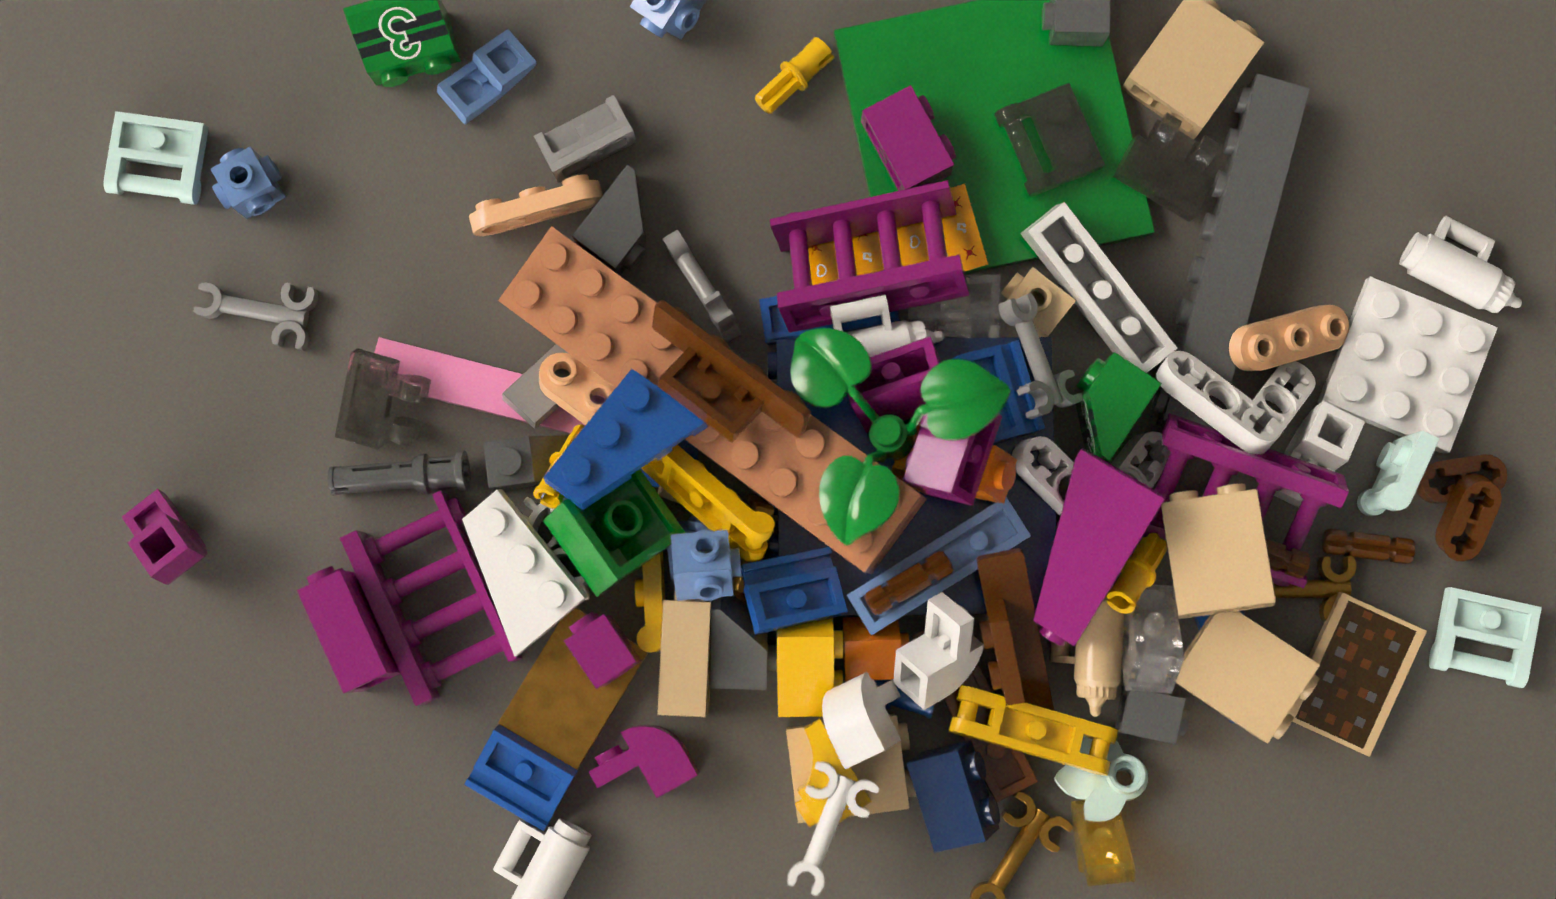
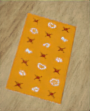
M962 184L952 187L950 189L957 215L942 218L947 256L960 254L964 271L988 265L966 186ZM924 222L897 227L902 266L929 261ZM879 232L852 237L857 276L884 270ZM834 241L808 246L812 285L838 280Z

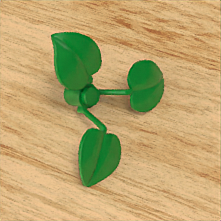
M818 328L800 334L795 340L791 363V379L798 395L812 406L831 407L840 403L848 392L873 423L869 436L877 452L867 455L863 463L857 458L848 455L836 458L824 471L820 481V506L825 521L836 538L845 546H849L862 536L882 526L893 515L900 500V488L897 479L887 467L873 465V463L876 461L885 462L886 459L899 460L907 456L913 447V435L917 434V426L924 415L928 414V428L936 438L946 441L968 438L986 427L1000 413L1010 396L1011 390L1009 386L973 362L962 359L941 362L931 369L922 382L921 394L927 404L918 407L909 424L905 425L899 417L894 415L879 417L854 387L866 380L872 369L870 356L859 340L846 332L831 328Z

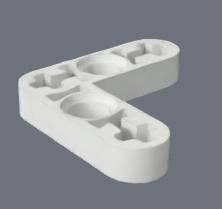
M1173 351L1170 353L1156 373L1157 381L1162 383L1160 386L1168 394L1250 454H1264L1273 445L1316 385L1312 372L1306 366L1294 361L1280 365L1252 400L1195 356L1184 351ZM1287 382L1294 386L1291 392L1284 387ZM1209 396H1214L1221 400L1227 409H1222L1215 405ZM1265 400L1276 404L1283 414L1270 408ZM1256 422L1264 427L1260 433L1253 429Z
M1152 431L1134 435L1128 440L1111 464L1152 488L1160 478L1171 452L1168 450V446L1163 445L1162 434ZM1039 436L1020 441L1012 452V456L1017 459L1015 466L1017 474L1061 516L1064 500L1059 493V484L1064 477L1071 478L1074 462L1053 441L1046 437ZM1144 445H1151L1152 449L1149 454L1153 458L1152 461L1142 462L1148 453ZM1039 450L1040 454L1037 460L1042 466L1033 467L1031 465L1034 456L1030 451ZM1141 463L1138 468L1133 466V464ZM1057 468L1052 473L1048 469Z

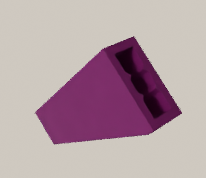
M1085 448L1079 451L1075 459L1033 620L1042 626L1039 630L1041 635L1060 646H1064L1066 641L1074 646L1076 645L1166 498L1163 494Z

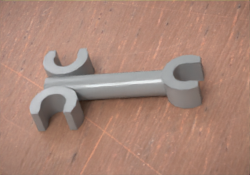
M678 229L662 238L668 252L680 267L708 311L712 323L716 325L723 340L728 343L740 336L741 332L735 323L736 319L732 311L726 306L719 291H716Z
M285 282L280 293L281 300L285 304V306L228 296L211 283L199 284V290L213 294L214 297L212 305L208 308L194 306L193 312L199 316L213 319L222 313L280 323L272 331V344L282 347L285 335L289 332H296L295 348L304 352L307 349L310 339L305 327L308 323L309 311L314 309L319 298L318 291L315 288L308 287L305 299L301 302H294L295 286Z
M1029 293L1020 298H1012L999 304V312L1002 319L1010 326H1015L1035 379L1033 382L1020 386L1017 390L1018 395L1028 393L1035 400V408L1026 412V417L1034 419L1048 414L1054 405L1065 408L1081 402L1083 399L1082 393L1071 395L1065 387L1066 380L1075 376L1074 371L1065 370L1055 375L1051 371L1033 322L1037 314V303L1034 296Z

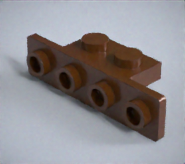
M660 300L654 306L652 328L683 351L682 355L659 377L658 387L731 443L761 411L797 438L805 432L810 410L797 394L781 389L768 379L767 374L758 365L745 362L731 351L728 344L717 335H709L697 326L691 316L679 307L673 308L664 300Z
M1015 548L980 555L976 561L988 620L979 621L985 649H995L997 660L988 662L993 690L1003 688L1006 706L1029 703L1054 711L1038 625L1033 621L1035 609L1023 550Z

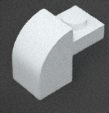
M1322 401L1303 420L1284 454L1335 472V470L1348 462L1365 421ZM1286 488L1276 491L1274 495L1298 508L1303 500L1300 493Z
M943 592L928 599L925 634L896 650L893 683L923 710L946 698L965 682L976 667L984 646L983 643L972 635L974 618L964 607L957 605Z
M865 672L825 693L822 702L823 719L829 738L844 769L868 759L901 741L885 708L886 704L901 697L893 680L877 687L874 679L871 680L868 672Z

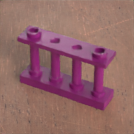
M948 180L938 183H926L915 188L809 211L792 212L786 216L770 219V227L780 251L790 250L794 289L777 293L778 309L789 333L833 324L830 306L881 295L886 296L889 312L970 296L960 254L947 256L942 218L957 215ZM924 222L929 261L902 266L897 227ZM879 231L884 270L857 276L852 237ZM834 241L839 279L812 285L808 246Z
M1168 413L1162 427V443L1168 446V450L1171 452L1155 488L1156 491L1166 496L1163 503L1170 502L1169 495L1174 493L1188 459H1193L1194 456L1212 462L1213 467H1215L1202 497L1217 495V488L1228 485L1232 475H1237L1238 472L1255 477L1259 483L1256 489L1262 521L1276 491H1281L1283 488L1300 493L1303 500L1282 543L1286 545L1285 550L1290 551L1291 548L1301 550L1320 507H1325L1328 503L1342 508L1349 493L1345 476L1340 473L1272 449H1268L1264 454H1250L1242 450L1216 429ZM1161 506L1144 532L1143 537H1147L1149 533H1156L1159 537L1166 539ZM1281 568L1278 572L1270 569L1272 583L1280 586L1293 584L1304 588L1307 583L1306 575L1304 578L1298 579L1284 574L1285 569Z
M442 491L432 494L439 510L378 539L374 536L368 538L365 532L358 530L340 537V541L415 706L425 705L440 698L437 687L441 686V680L504 651L508 662H516L523 658L522 654L516 657L513 654L476 554L462 526V519L466 516V513L457 497L450 499L449 495ZM447 527L457 552L397 580H394L393 577L386 578L380 562L385 561V555ZM466 568L477 593L415 622L412 619L405 620L398 605L404 602V596ZM481 610H485L495 635L434 664L430 660L424 662L418 649V645L423 643L422 638Z

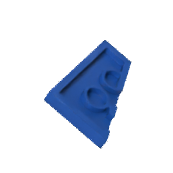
M631 369L545 474V483L584 510L631 479V474L654 459H661L673 451L672 447L690 435L696 436L708 428V424L634 369Z

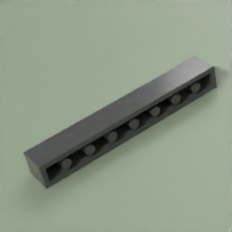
M1257 74L1247 87L1242 85L1235 100L1233 111L1240 113L1236 129L1230 128L1223 144L1222 154L1228 155L1224 171L1218 170L1212 185L1211 196L1217 199L1213 214L1206 213L1200 229L1199 239L1205 240L1201 257L1195 256L1190 266L1187 281L1194 284L1190 299H1183L1179 307L1176 325L1182 326L1178 343L1173 342L1178 348L1175 351H1184L1195 356L1230 384L1236 367L1229 353L1230 339L1238 328L1247 325L1310 91L1308 87ZM1161 386L1158 388L1152 411L1158 412L1155 425L1163 427L1168 413L1213 428L1168 394ZM1209 396L1215 405L1222 409L1225 408V404L1214 396Z

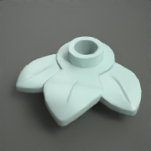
M1083 736L1080 748L1081 753L1089 755L1092 739ZM1117 740L1115 744H1110L1107 760L1111 764L1108 776L1093 774L1069 765H1065L1055 775V782L1067 795L1085 800L1084 817L1087 821L1105 822L1115 818L1120 814L1126 801L1136 799L1147 787L1148 773L1146 767L1135 756L1124 754ZM1119 771L1127 772L1131 776V784L1127 786L1121 785L1116 779V773Z

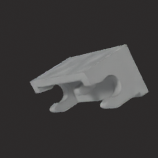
M614 95L608 97L606 102L555 129L545 134L540 132L534 135L557 182L637 142L634 131Z

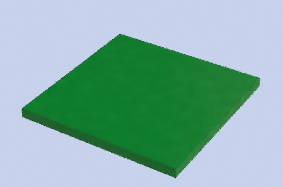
M975 0L834 30V39L869 197L892 193L898 190L861 123L862 110L911 85L917 97L924 95L928 100L935 117L931 123L938 136L945 134L951 142L956 154V158L952 160L954 166L951 175L938 182L948 180L950 188L965 184L988 261V265L965 271V275L1040 259L1020 233L1055 205L1063 202L1070 208L1098 246L1147 237L1155 232L1109 36L1103 46L1049 45V30H1042V9L1044 2H1050V0Z

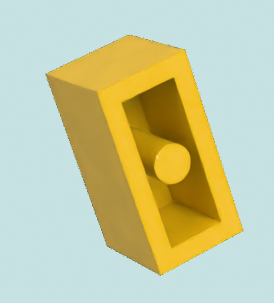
M833 618L777 630L778 717H823L822 702L825 693L843 684L842 670H834V659L843 658V631L833 630Z

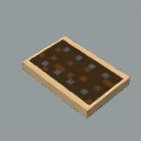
M1338 592L1327 621L1324 622L1309 655L1310 659L1320 665L1315 672V675L1319 677V681L1305 701L1298 698L1289 711V714L1294 716L1292 722L1370 757L1427 631L1345 593Z

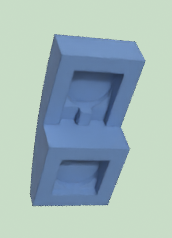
M507 29L473 52L471 62L437 84V93L466 125L522 80L536 66L537 61L511 31Z

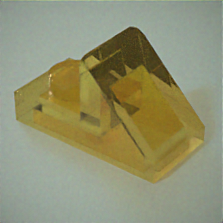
M1085 800L1071 801L1077 866L1079 872L1085 873L1087 886L1135 882L1136 869L1121 812L1109 821H1087L1084 817Z

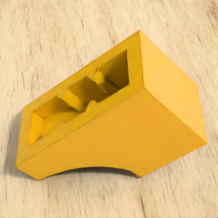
M820 718L804 728L812 748L813 761L809 778L797 790L802 799L795 803L809 827L816 823L818 824L828 797L815 799L805 792L807 785L822 789L829 783L828 775L814 768L816 761L829 763L839 775L850 778L855 782L859 780L851 767L844 769L829 738L826 727ZM865 789L860 790L856 794L855 802L859 806L864 807L872 802ZM847 804L840 822L853 814Z

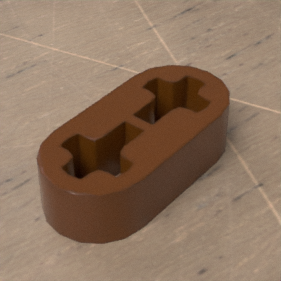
M1487 454L1438 461L1428 464L1416 491L1423 500L1429 503L1448 502L1457 482L1466 474L1479 471L1481 464L1483 470H1491L1493 479L1489 480L1501 490L1507 481V469L1498 457ZM1435 470H1437L1439 477L1454 476L1455 484L1441 488V495L1438 488H1430L1429 479L1436 476ZM1482 490L1479 494L1471 493L1469 499L1483 497L1485 493Z
M1469 474L1461 478L1453 488L1436 529L1435 539L1439 548L1455 561L1470 560L1478 555L1483 548L1502 500L1501 491L1491 480L1481 474ZM1481 490L1485 493L1483 500L1475 499L1473 503L1468 500L1471 493L1479 494ZM1463 532L1468 535L1466 541H1457L1456 544L1451 542L1454 535L1461 536Z

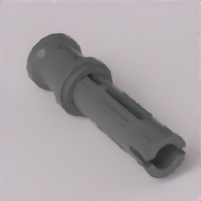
M465 450L457 451L455 456L429 457L427 453L415 456L413 461L361 464L356 466H331L328 470V487L331 489L330 493L333 496L399 489H415L416 492L424 495L430 494L432 489L456 487L459 491L464 492L469 490L471 482L470 463Z

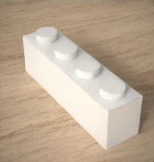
M1065 202L1055 205L1020 233L1064 291L1076 300L1075 305L1113 353L1116 352L1147 373L1170 353L1178 349Z

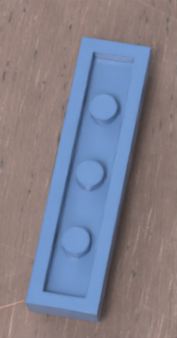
M1006 497L1004 504L994 503L846 596L870 635H873L928 599L978 569L976 561L978 556L1009 550L1031 535ZM938 551H943L947 555L953 566L951 574L939 581L936 579L932 580V585L899 604L895 601L892 603V608L880 615L872 613L864 597L868 591L879 585L881 587L886 586L887 580L917 563L921 565L926 563L925 559Z

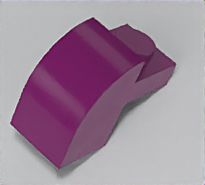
M156 489L121 517L134 535L127 542L149 576L163 584L170 585L208 554L198 532L187 525L166 493L159 489Z
M638 725L622 731L621 734L629 749L623 752L619 744L595 757L599 766L589 771L595 785L599 788L639 765L656 798L696 777L700 773L683 742L671 731L656 725Z

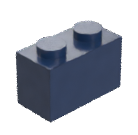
M972 739L922 751L906 763L934 853L986 842L999 829V807L994 797L989 796L984 780L986 777L985 763L982 755L979 752H975Z

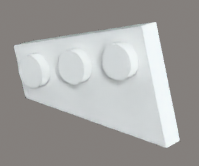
M497 489L462 519L515 657L525 651L589 597L502 489Z

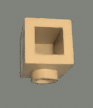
M1034 267L1031 268L1025 277L1017 272L1001 294L1007 300L1031 293L1037 303V314L1033 322L1038 336L1048 337L1076 300Z

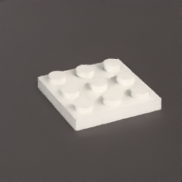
M1370 276L1363 284L1349 320L1347 337L1344 344L1338 348L1317 403L1320 404L1322 401H1325L1368 424L1400 437L1423 430L1440 438L1435 451L1442 454L1450 453L1498 327Z

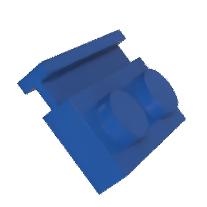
M1019 340L960 354L952 358L967 360L981 366L993 376L1005 382L1011 390L1005 406L999 413L1002 419L994 443L1045 429L1042 416L1034 419L1026 417L1025 413L1035 408L1033 396L1028 393L1024 395H1018L1017 393L1020 386L1031 382Z
M831 547L747 563L741 566V575L745 586L743 590L755 634L838 617L848 612L837 569L833 567L830 556L832 554Z
M499 724L493 730L464 785L544 831L578 770Z

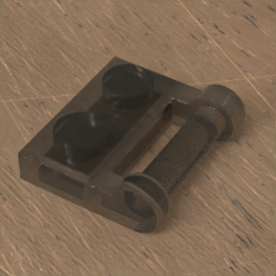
M1070 83L1023 102L1008 105L994 113L999 127H1005L1027 178L1024 185L1029 197L1044 193L1098 171L1105 165ZM1028 117L1032 118L1054 171L1049 173L1043 172L1021 120Z

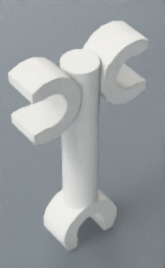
M816 761L814 768L825 772L829 777V783L822 789L807 785L805 792L815 799L828 797V800L804 860L795 863L788 874V884L794 886L797 876L801 872H811L815 877L811 894L815 896L822 891L824 886V874L821 867L846 804L854 815L868 817L870 810L859 806L855 802L856 794L864 789L876 794L879 791V787L873 781L860 779L855 782L850 778L837 774L835 769L824 761Z

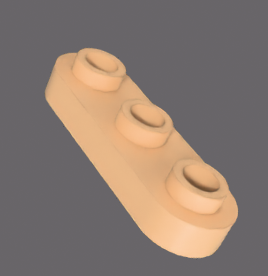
M582 174L569 177L562 182L563 186L550 190H545V187L542 186L523 190L519 193L520 198L503 203L499 198L482 201L476 204V211L469 215L473 234L475 236L494 235L594 207L603 196L598 180H589L588 175Z
M1319 305L1244 325L1238 328L1230 339V357L1233 363L1241 370L1262 371L1336 350L1345 342L1349 331V321L1347 315L1340 307L1336 305Z
M555 353L548 356L542 362L539 369V386L544 395L585 425L602 406V404L593 403L590 399L596 395L607 399L615 390L614 386L569 353ZM558 369H565L570 375L561 378L556 376L554 372Z

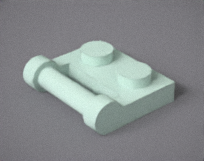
M115 111L104 174L105 192L122 195L124 191L167 196L179 198L181 203L196 205L201 195L200 177L209 127L199 122ZM127 161L182 168L181 180L128 174L125 171Z
M1422 430L1395 439L1393 443L1388 442L1377 459L1376 466L1381 468L1372 489H1367L1358 496L1357 506L1360 512L1367 516H1376L1383 513L1386 509L1398 511L1408 507L1440 438Z
M1453 587L1445 588L1436 638L1429 654V667L1441 671L1453 668L1503 679L1509 686L1524 688L1530 674L1542 607ZM1460 637L1513 649L1512 658L1509 662L1456 651L1453 650L1455 639Z

